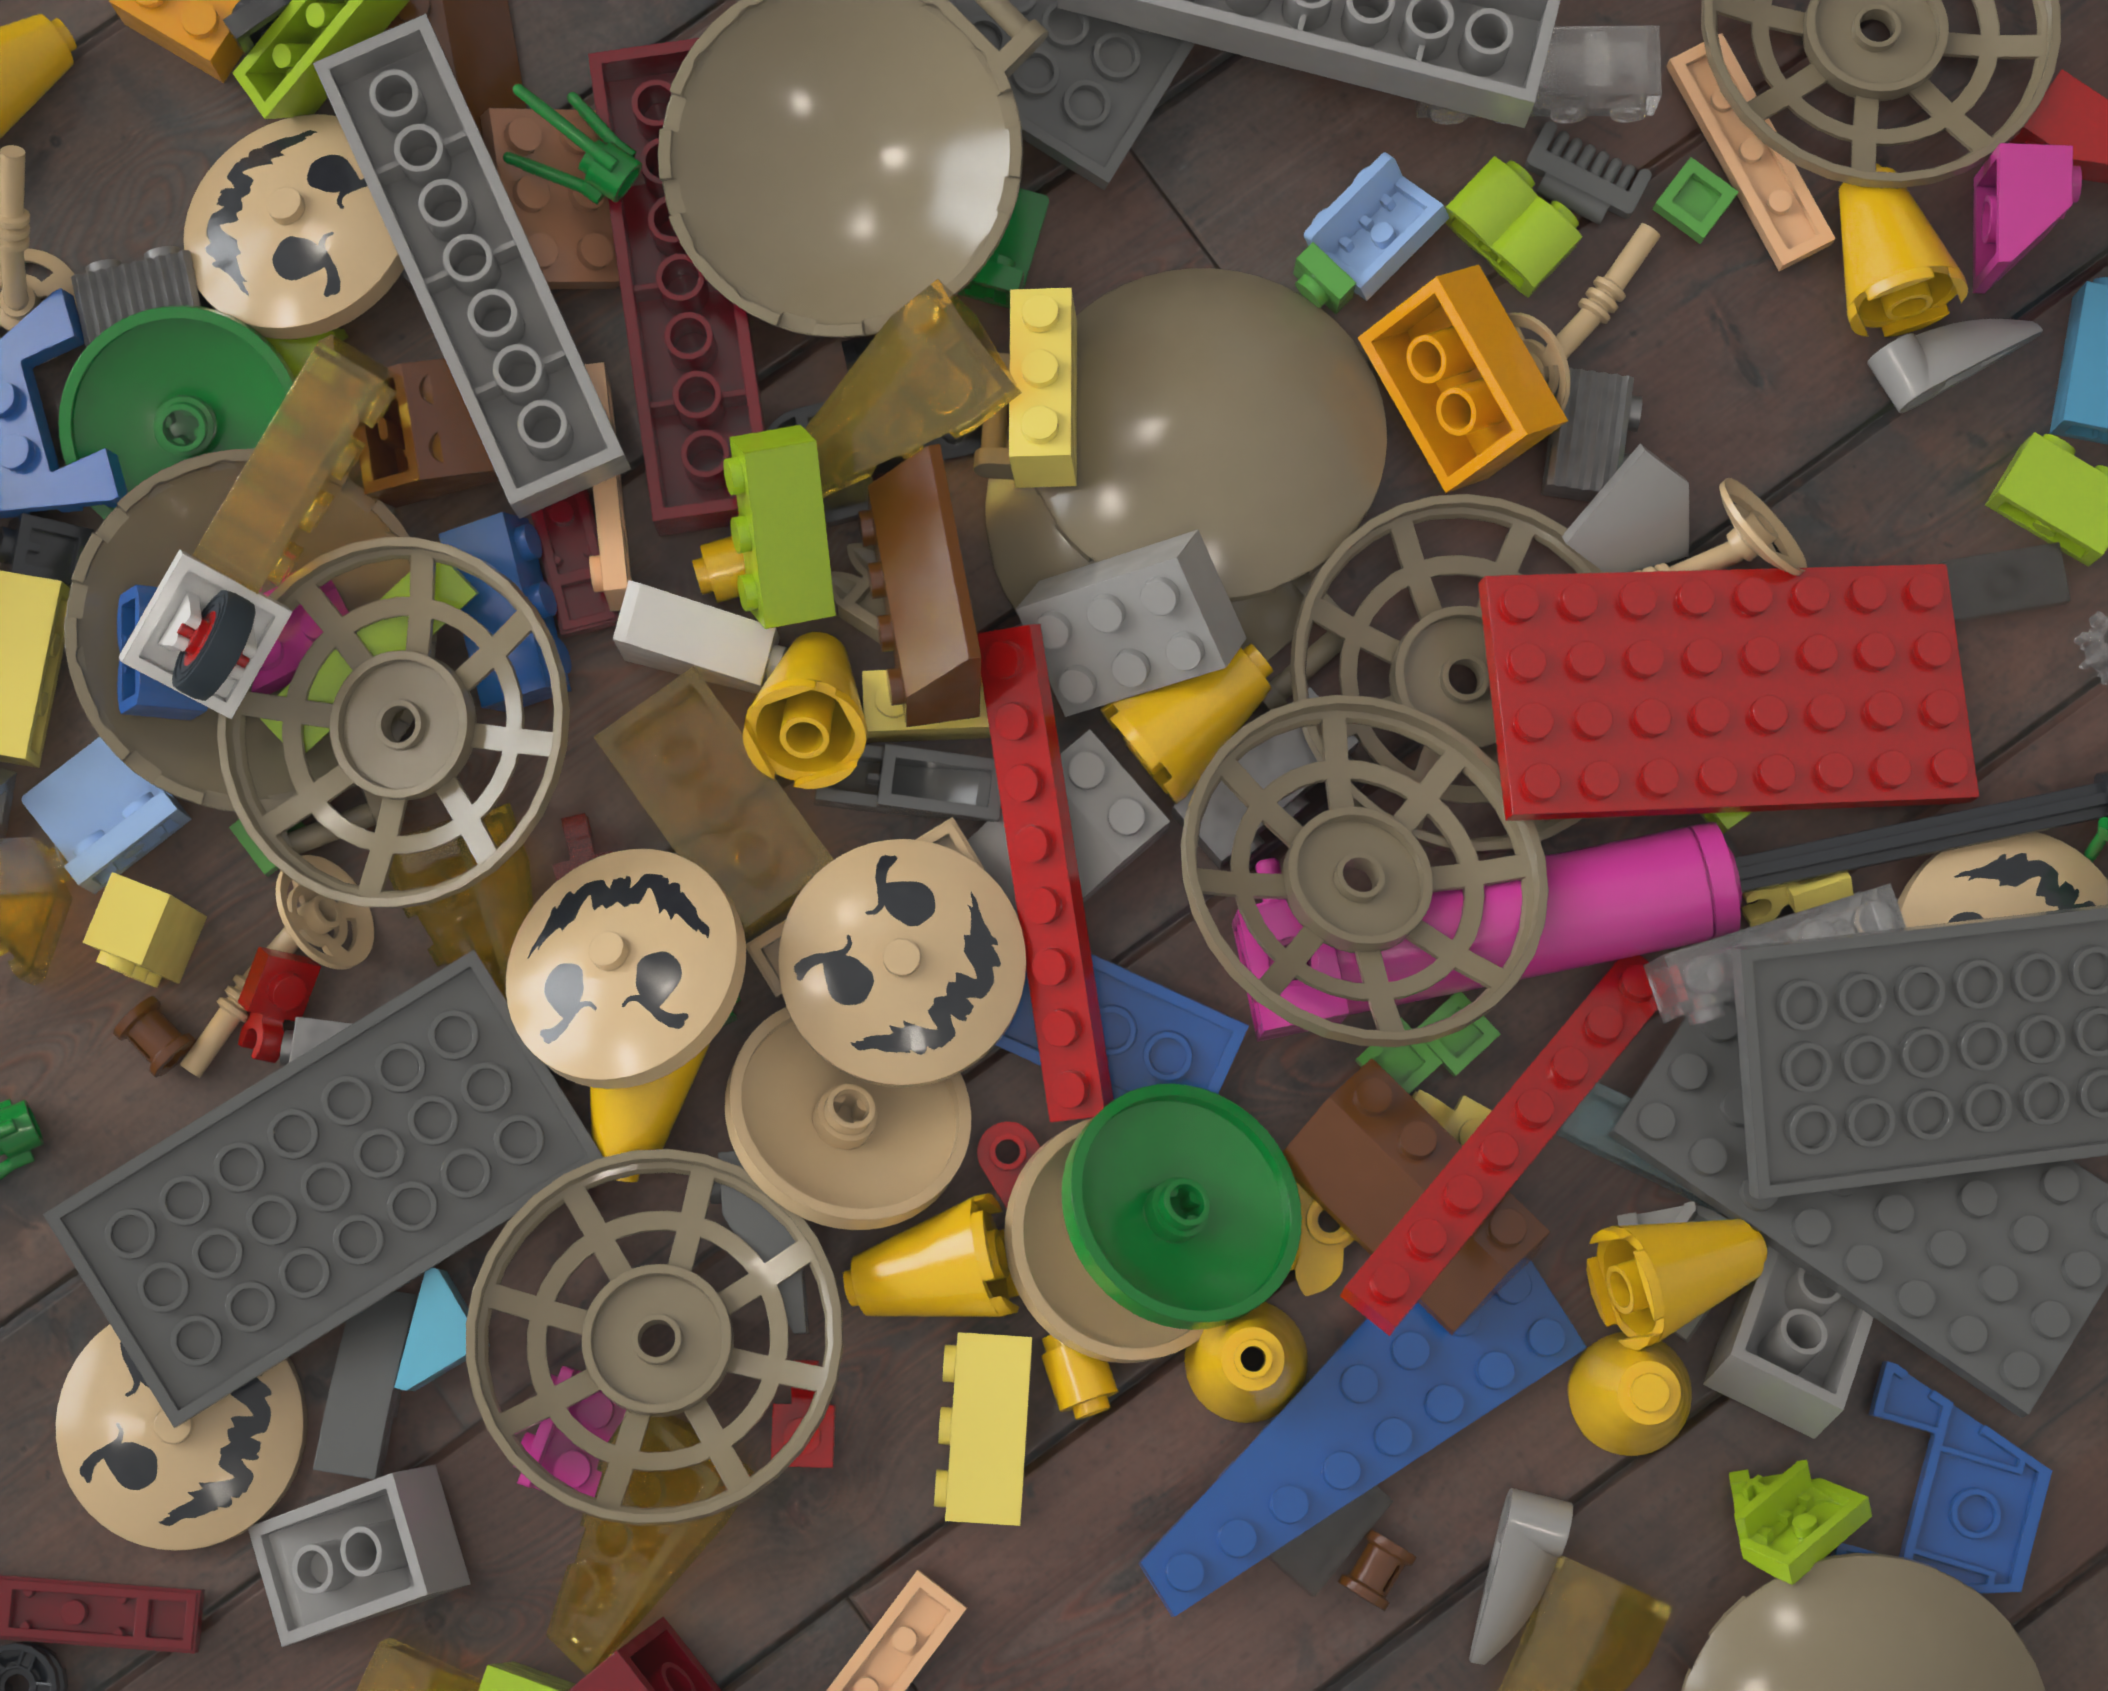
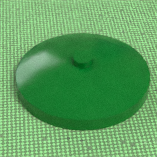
M167 305L154 307L126 317L107 328L87 346L74 364L67 378L59 408V439L66 466L106 448L118 455L128 493L159 471L183 460L207 453L231 449H264V452L281 453L301 458L305 449L306 416L303 399L292 371L281 354L264 336L252 327L231 315L202 306ZM105 505L91 506L104 520L115 509Z
M1156 1084L1141 1087L1116 1098L1105 1106L1085 1125L1070 1149L1065 1163L1061 1192L1062 1210L1070 1241L1084 1268L1096 1284L1114 1301L1133 1314L1150 1322L1176 1329L1199 1330L1219 1327L1249 1314L1270 1298L1287 1277L1295 1261L1301 1237L1302 1214L1298 1188L1286 1157L1272 1136L1253 1116L1232 1101L1214 1092L1189 1085Z

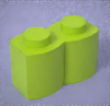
M1494 156L1445 207L1449 216L1445 223L1463 242L1483 256L1504 279L1529 298L1579 244L1582 235L1576 229L1579 226V222L1574 214L1560 202L1553 200L1549 204L1540 198L1532 189L1535 185L1533 178L1522 166L1512 160L1505 164Z

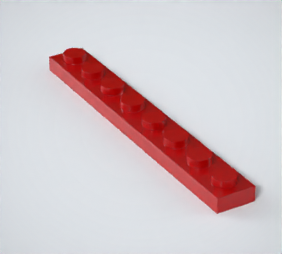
M1029 624L978 633L982 684L1017 912L1025 942L1026 970L1050 1122L1092 1118L1114 1099L1041 624Z
M1640 955L1618 959L1348 1282L1340 1297L1390 1336L1663 1005L1677 986V983Z

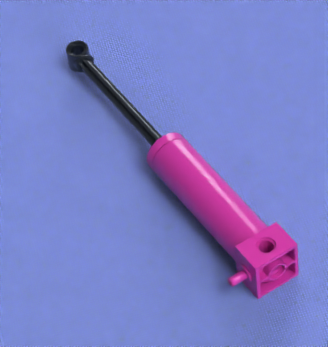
M2108 771L2096 773L2094 783L1738 857L1733 856L1731 849L1727 847L1720 828L1716 822L1712 821L1546 855L1549 889L1546 921L1536 953L1520 980L1710 941L1711 939L1738 935L1740 930L1742 893L2108 817ZM1276 858L1260 860L1255 865L1256 873L1282 874L1279 860ZM1520 880L1484 886L1485 897L1482 920L1475 941L1469 949L1503 968L1511 954L1519 930L1522 905ZM1463 889L1433 892L1429 908L1422 919L1450 939L1454 938L1461 919ZM1262 899L1263 902L1256 904L1267 927L1286 948L1303 926L1293 915L1286 899ZM1237 910L1232 921V928L1239 960L1260 979L1275 961L1263 951L1251 935L1239 910ZM1407 939L1390 949L1381 951L1389 982L1398 981L1417 974L1437 960ZM1323 943L1306 963L1311 968L1333 978L1362 983L1355 953L1341 951ZM1452 970L1444 979L1427 990L1394 1001L1396 1005L1478 989L1484 986ZM1292 980L1280 995L1296 1007L1341 1024L1348 1015L1371 1011L1368 1001H1353L1332 996L1312 988L1299 980ZM1246 992L1257 1042L1308 1032V1030L1287 1022L1258 1003Z

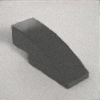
M885 744L884 747L866 745L856 768L847 778L834 785L815 790L814 805L893 815L950 819L953 817L955 820L998 822L1001 801L994 758Z
M395 1291L346 1321L328 1393L313 1470L372 1480L383 1476L393 1418L398 1416L402 1390L394 1388L419 1295Z

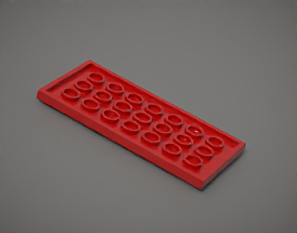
M1947 564L1800 568L1805 571L1799 576L1778 568L1485 576L1478 583L1505 821L1966 804L1973 802L1979 798V790Z

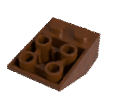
M445 358L400 363L346 378L365 495L398 508L499 481Z

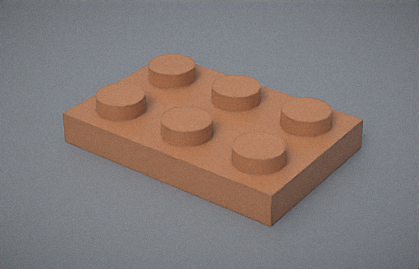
M487 109L480 116L484 143L550 289H616L620 286L608 197L604 196L601 202L596 205L577 191L525 172L520 168L505 163L503 160L504 153L512 152L584 180L586 174L581 172L578 166L586 152L532 109ZM554 109L594 142L598 139L600 140V137L576 110Z

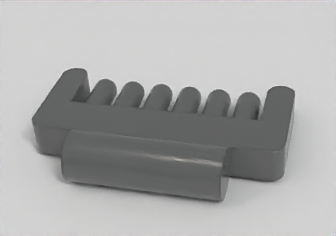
M1553 121L1546 122L1525 162L1527 170L1543 177L1536 194L1550 201H1558L1570 211L1598 225L1601 224L1607 210L1624 219L1630 218L1651 179V172L1648 169H1641L1630 190L1627 191L1626 189L1636 172L1634 165L1628 164L1625 166L1615 185L1613 182L1623 164L1620 158L1616 157L1611 160L1603 178H1601L1600 175L1609 160L1608 152H1599L1591 169L1587 171L1596 153L1595 146L1592 144L1586 145L1575 165L1573 163L1583 145L1582 140L1578 137L1572 139L1563 158H1561L1560 155L1570 137L1567 131L1559 132L1550 151H1548L1547 149L1557 131V125Z

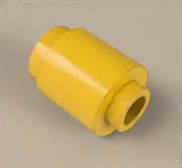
M732 536L700 545L703 557L692 560L702 595L714 592L717 603L739 597L737 579L739 575L746 574L743 553L738 554L736 552Z
M1052 1335L1044 1337L1042 1342L1046 1353L1041 1355L1059 1411L1073 1410L1075 1419L1079 1420L1110 1409L1108 1397L1118 1393V1389L1109 1363L1081 1354L1064 1345Z

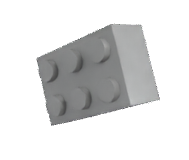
M1199 530L1040 580L1016 608L1023 626L1041 624L1049 682L1065 717L1224 669L1247 639Z

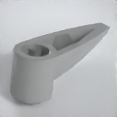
M1979 319L1963 321L1938 327L1918 335L1909 333L1897 338L1876 352L1868 360L1867 364L1897 411L1904 413L1943 393L2031 342L2042 333L2043 329L2037 323L2025 320Z
M1509 1489L1503 1505L1469 1656L1471 1663L1485 1665L1518 1633L1534 1611L1548 1585L1558 1558L1564 1552L1572 1523L1573 1504L1571 1502L1519 1489Z

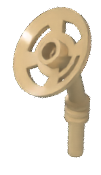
M14 145L4 146L0 149V290L2 289L0 293V327L2 326L7 331H10L42 302L41 298L48 297L52 292L60 288L72 294L76 303L71 277L75 275L73 271L62 260L50 253L36 249H27L30 245V213L24 208L25 150ZM25 263L41 265L53 273L41 282L36 277L26 274Z
M1641 223L1604 277H1596L1593 281L1596 288L1589 287L1585 293L1588 299L1582 298L1578 303L1581 310L1557 336L1544 323L1533 316L1516 312L1508 313L1510 320L1545 381L1548 382L1553 395L1559 384L1556 400L1563 411L1566 408L1570 395L1568 357L1600 323H1608L1611 318L1608 312L1615 313L1618 309L1616 302H1622L1626 297L1623 292L1624 288L1661 237L1654 228L1647 224ZM1519 327L1527 328L1537 333L1545 340L1547 346L1545 347L1533 339H1525Z
M1726 478L1720 483L1719 489L1724 508L1734 526L1726 534L1728 542L1670 567L1665 563L1655 565V567L1650 566L1642 571L1636 570L1633 572L1723 570L1741 562L1743 559L1750 562L1759 555L1778 569L1799 576L1805 571L1800 568H1807V563L1800 547L1790 532L1770 508L1746 486L1735 479ZM1773 542H1774V544L1776 545V547L1778 548V550L1780 551V553L1776 552V550H1775V548H1774V546H1773V544H1772Z
M315 855L302 856L315 868L343 882L357 885L335 863ZM280 871L276 882V902L285 927L266 948L292 954L300 948L319 964L337 970L349 969L364 961L369 955L374 942V922L370 908L342 901L336 902L334 899L326 898L296 883L283 871ZM292 881L294 889L290 892L287 899L288 887ZM299 899L301 906L297 908V902ZM347 921H351L352 942L347 951L341 945L347 938ZM332 929H334L333 938L328 934ZM309 943H311V944H313V945H315V946L321 947L322 950L324 951V953L318 951L317 949H315L314 947H312ZM251 966L243 976L238 974L234 976L235 987H226L224 991L228 997H219L217 1003L220 1008L180 1063L183 1068L198 1078H201L239 1022H246L249 1017L247 1010L238 1003V999Z

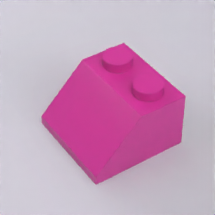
M1999 143L1975 175L1973 293L1985 294L2038 245L2060 219H2064L2066 212L2073 203L2078 202L2082 187V171L2080 166H2073V146Z

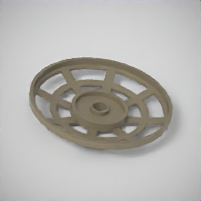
M1701 0V31L1708 63L1721 93L1739 119L1765 145L1795 165L1827 179L1861 187L1898 189L1933 184L1966 173L1988 160L1999 143H2009L2020 133L2040 105L2055 72L2061 43V9L2059 0H2032L2037 20V35H2000V22L1995 1L1971 0L1976 10L1980 28L1979 35L1950 33L1948 17L1942 0H1810L1806 12L1772 5V0ZM1718 15L1751 24V38L1755 57L1771 89L1746 102L1733 83L1724 63L1718 36ZM1871 19L1878 20L1887 26L1890 31V38L1882 42L1872 41L1864 36L1860 29V23ZM1769 29L1802 36L1805 53L1811 64L1786 79L1781 73L1773 55ZM1942 56L1978 59L1970 82L1953 102L1929 80ZM1997 59H2035L2032 76L2019 105L1992 136L1988 135L1966 116L1985 92L1995 71ZM1825 83L1837 91L1853 97V125L1842 123L1824 115L1809 105L1803 97ZM1908 94L1931 116V118L1907 127L1877 129L1879 101L1894 100ZM1788 108L1795 116L1816 130L1839 140L1851 142V167L1834 164L1802 150L1775 132L1765 120ZM1944 130L1970 151L1953 162L1932 169L1903 173L1876 172V146L1888 147L1910 144L1935 136Z
M1472 494L1439 495L1398 505L1370 519L1346 538L1314 577L1301 603L1292 635L1290 675L1294 702L1309 698L1306 676L1307 651L1313 623L1344 640L1340 652L1339 665L1341 695L1359 696L1357 667L1358 655L1361 649L1391 664L1389 671L1391 696L1385 697L1382 700L1407 705L1441 720L1470 739L1499 767L1480 598L1476 607L1452 606L1442 609L1431 578L1461 575L1483 579L1485 576L1523 575L1518 570L1532 539L1551 549L1577 573L1612 572H1603L1568 546L1562 538L1567 530L1565 526L1534 509L1501 498ZM1462 518L1492 522L1509 528V532L1495 562L1485 558L1465 555L1436 556L1424 560L1414 524L1429 520ZM1391 534L1401 569L1392 573L1378 584L1360 604L1354 616L1349 615L1323 599L1330 584L1351 559L1372 542ZM1408 587L1420 621L1402 637L1401 641L1369 626L1381 607L1399 591ZM1464 665L1474 672L1477 679V688L1473 694L1459 693L1451 686L1449 681L1451 666ZM1346 724L1347 738L1356 735L1361 746L1376 764L1407 775L1418 783L1424 779L1441 757L1423 745L1415 769L1412 770L1387 750L1374 733L1373 728L1375 727ZM1321 725L1302 727L1304 737L1318 762L1323 761ZM1351 782L1355 807L1373 809L1393 817L1392 814L1377 806ZM1450 785L1440 797L1442 802L1466 805L1489 803L1477 786ZM1425 816L1412 834L1421 845L1439 851L1452 852L1443 835L1422 829ZM1582 818L1533 821L1540 842H1543L1573 826ZM1508 834L1470 838L1477 854L1514 851Z
M380 537L350 543L318 556L291 574L268 596L289 607L291 611L301 604L323 631L300 661L289 685L287 697L251 692V684L232 719L218 713L217 740L220 766L231 804L249 837L271 863L296 883L326 898L373 908L401 909L435 903L469 889L497 871L527 840L543 817L559 782L567 751L570 714L566 676L555 641L537 608L513 581L488 562L451 545L417 537ZM393 559H411L410 597H393L373 601L342 616L320 589L321 586L333 578L363 565ZM436 562L454 566L483 580L505 597L516 612L492 635L485 626L468 613L447 603L436 601ZM409 616L406 651H390L373 656L357 635V632L379 621ZM434 620L442 621L460 630L480 648L456 671L444 662L431 657ZM531 632L542 650L550 675L554 704L553 732L524 729L525 714L522 691L515 669L508 658ZM337 649L353 671L341 685L333 704L308 700L310 689L318 671L330 654ZM493 670H495L504 694L507 715L506 727L477 723L475 705L470 693ZM409 709L415 718L414 732L407 740L397 742L391 732L392 720L399 711ZM247 716L283 722L282 740L284 757L291 781L298 794L266 813L258 798L249 769L245 737ZM304 725L330 728L331 745L339 765L317 781L312 776L306 757L303 735ZM472 749L502 752L500 762L490 783L473 803L457 778L466 765ZM520 754L548 757L544 777L529 810L510 837L501 846L497 847L483 819L492 811L506 791L516 770ZM354 784L369 793L382 796L375 832L368 831L350 822L335 810L329 802ZM437 793L453 820L446 825L425 833L400 836L408 800L420 799ZM310 815H313L319 823L337 837L359 848L370 850L359 886L343 882L315 868L294 851L281 834ZM463 836L477 865L465 873L433 886L404 891L384 890L395 854L407 855L430 851Z
M1331 695L1302 699L1272 709L1244 725L1218 750L1198 780L1185 813L1181 839L1183 883L1192 915L1208 947L1230 977L1258 1003L1287 1022L1321 1037L1359 1046L1400 1047L1431 1042L1461 1031L1489 1013L1513 989L1536 953L1546 921L1549 889L1545 855L1534 821H1505L1498 765L1470 739L1441 720L1407 705L1374 697ZM1346 724L1366 725L1395 732L1425 745L1441 757L1420 783L1386 766L1361 760H1349ZM1321 725L1323 761L1312 762L1292 769L1273 780L1264 789L1238 762L1247 752L1274 736L1300 727ZM1460 772L1478 787L1495 809L1511 840L1515 855L1483 861L1478 860L1476 850L1465 828L1449 807L1440 800V797ZM1221 780L1248 808L1241 818L1233 839L1230 860L1231 872L1198 868L1197 861L1201 822L1211 795ZM1351 781L1378 786L1399 795L1406 801L1393 817L1373 809L1354 807ZM1316 783H1326L1329 810L1315 816L1304 827L1278 804L1280 800L1298 789ZM1425 816L1435 824L1445 837L1456 858L1457 864L1430 866L1423 847L1412 834ZM1261 822L1289 847L1283 862L1282 874L1249 873L1251 845ZM1346 868H1357L1365 872L1371 880L1372 890L1359 892L1352 889L1344 879L1343 870ZM1520 880L1522 905L1519 930L1511 954L1503 968L1469 949L1475 941L1482 920L1485 897L1484 886ZM1463 889L1461 919L1454 938L1450 939L1422 919L1429 908L1433 892ZM1203 894L1235 897L1238 910L1249 932L1263 951L1275 961L1260 979L1240 962L1223 939L1205 904ZM1255 899H1286L1293 915L1303 926L1286 948L1276 939L1265 924L1256 906ZM1407 939L1437 959L1433 964L1417 974L1398 981L1389 982L1381 951L1390 949ZM1323 943L1341 951L1355 953L1362 983L1333 978L1311 968L1306 963ZM1452 970L1487 988L1474 1002L1452 1016L1421 1028L1404 1030L1394 1001L1427 990L1444 979ZM1296 978L1302 983L1332 996L1353 1001H1368L1377 1030H1364L1330 1022L1296 1007L1280 995L1291 981Z
M673 1149L634 1150L596 1159L563 1174L533 1195L507 1222L488 1251L473 1286L466 1321V1363L473 1397L487 1430L507 1459L538 1489L565 1506L601 1520L637 1526L673 1525L713 1516L748 1500L777 1479L803 1452L824 1419L838 1382L843 1353V1311L835 1276L818 1238L802 1217L788 1211L765 1194L743 1168L706 1154ZM675 1173L689 1175L681 1212H639L605 1223L587 1191L605 1182L637 1174ZM714 1182L733 1188L760 1204L787 1229L795 1243L764 1263L757 1252L738 1235L720 1224L706 1219ZM566 1203L584 1236L574 1242L554 1263L541 1283L537 1296L500 1285L507 1266L524 1240L549 1214ZM644 1232H676L668 1265L651 1264L632 1269L616 1242L624 1237ZM700 1240H707L728 1252L745 1268L748 1274L717 1293L709 1283L692 1272ZM595 1254L610 1282L597 1294L589 1309L584 1310L556 1302L559 1293L570 1276L587 1258ZM807 1265L810 1266L817 1281L824 1311L825 1352L822 1367L787 1360L789 1349L788 1319L778 1285ZM761 1296L765 1303L770 1326L769 1355L734 1348V1332L730 1315ZM492 1310L529 1320L527 1329V1361L532 1384L537 1395L504 1412L495 1395L489 1366V1325ZM656 1324L667 1325L675 1333L673 1348L667 1354L660 1357L649 1356L641 1349L643 1333L649 1327ZM548 1327L582 1335V1353L587 1368L556 1386L552 1381L547 1359ZM726 1373L761 1380L759 1388L748 1406L729 1426L723 1429L706 1399L718 1388ZM779 1385L815 1392L808 1412L791 1439L767 1465L749 1476L733 1445L743 1439L762 1419L775 1398ZM602 1391L613 1403L625 1409L626 1412L615 1445L589 1432L571 1415L568 1408ZM684 1412L701 1443L692 1447L671 1452L647 1453L640 1451L651 1417H666ZM551 1418L556 1427L577 1447L595 1458L609 1463L597 1498L579 1492L551 1475L525 1450L516 1434ZM711 1459L727 1488L726 1491L711 1498L675 1507L640 1508L622 1505L634 1470L645 1472L673 1471L698 1465Z

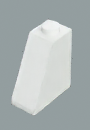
M630 580L628 581L613 636V641L625 661L758 694L787 651V647L778 645L780 638L776 627L765 629L758 621Z

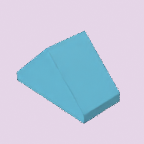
M431 1268L424 1273L394 1388L416 1391L466 1361V1321L469 1308L447 1271Z

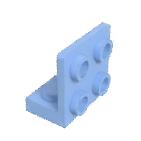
M100 737L22 796V803L68 861L64 865L65 869L79 886L93 894H96L107 885L112 872L119 875L192 820L173 795L155 787L133 772L111 751Z

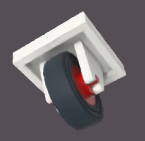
M179 549L118 658L122 663L232 719L291 616L292 611L289 607Z

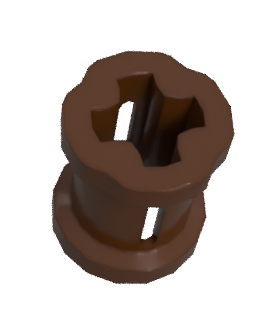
M150 996L136 1005L121 1019L115 1027L113 1034L121 1041L128 1039L150 1063L149 1072L154 1077L163 1076L174 1068L187 1055L197 1040L190 1033L182 1034L159 1010L161 1002L155 996Z
M1369 1529L1365 1536L1368 1544L1350 1574H1342L1337 1582L1379 1609L1386 1611L1390 1604L1386 1598L1405 1565L1412 1566L1417 1557L1383 1535Z

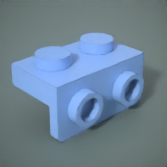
M1384 152L1370 166L1362 169L1355 177L1353 183L1328 208L1323 209L1316 215L1311 225L1305 230L1304 238L1308 246L1314 242L1356 282L1354 292L1367 301L1449 219V216L1441 202L1402 175L1395 158Z

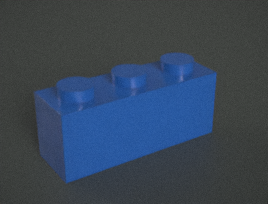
M500 512L438 534L440 543L451 545L488 562L513 581L537 608L555 641L566 676L567 692H571L568 674L571 672V659L565 644L558 638L553 618L557 612L556 599L552 589L543 579L538 559L542 556V544L536 529L529 523V519L523 517L519 519L516 515ZM457 568L479 592L461 610L480 622L494 635L516 610L505 597L483 580ZM531 632L508 656L519 681L524 707L553 698L550 675L543 653ZM463 634L470 658L480 648L474 641ZM493 670L476 686L481 707L506 712L504 694L495 670Z

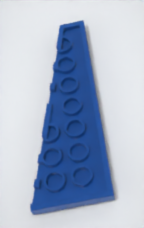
M1532 1261L1524 1266L1453 1335L1419 1303L1413 1307L1390 1336L1366 1318L1138 1564L1171 1617H1175L1582 1352L1587 1346Z

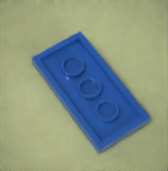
M1091 953L1113 1099L1115 1100L1132 1090L1156 1084L1189 1085L1219 1094L1249 1028V1024ZM1026 970L1023 993L1017 1012L996 1046L1041 1066Z

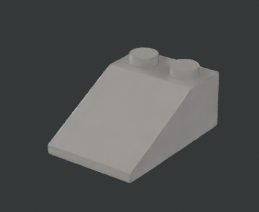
M1090 729L1061 753L1083 903L1166 834L1170 824L1168 818ZM1001 808L999 821H987L968 839V842L986 869L985 871L1002 888L1018 917Z
M1766 1244L1767 1259L1764 1262L1763 1272L1759 1278L1741 1289L1720 1334L1703 1385L1815 1439L1844 1410L1874 1317Z
M436 1464L387 1474L260 1522L248 1529L282 1647L387 1614L471 1584Z

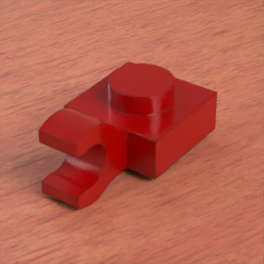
M258 947L238 999V1003L245 1010L251 1012L241 1029L238 1045L243 1048L253 1049L251 1055L253 1059L276 1063L279 1059L284 1035V1019L295 1021L296 1017L303 1016L321 966L310 957Z
M794 1360L819 1366V1360ZM791 1387V1403H773L771 1459L791 1439L808 1412L815 1392ZM829 1404L824 1419L806 1448L789 1467H834L836 1404Z

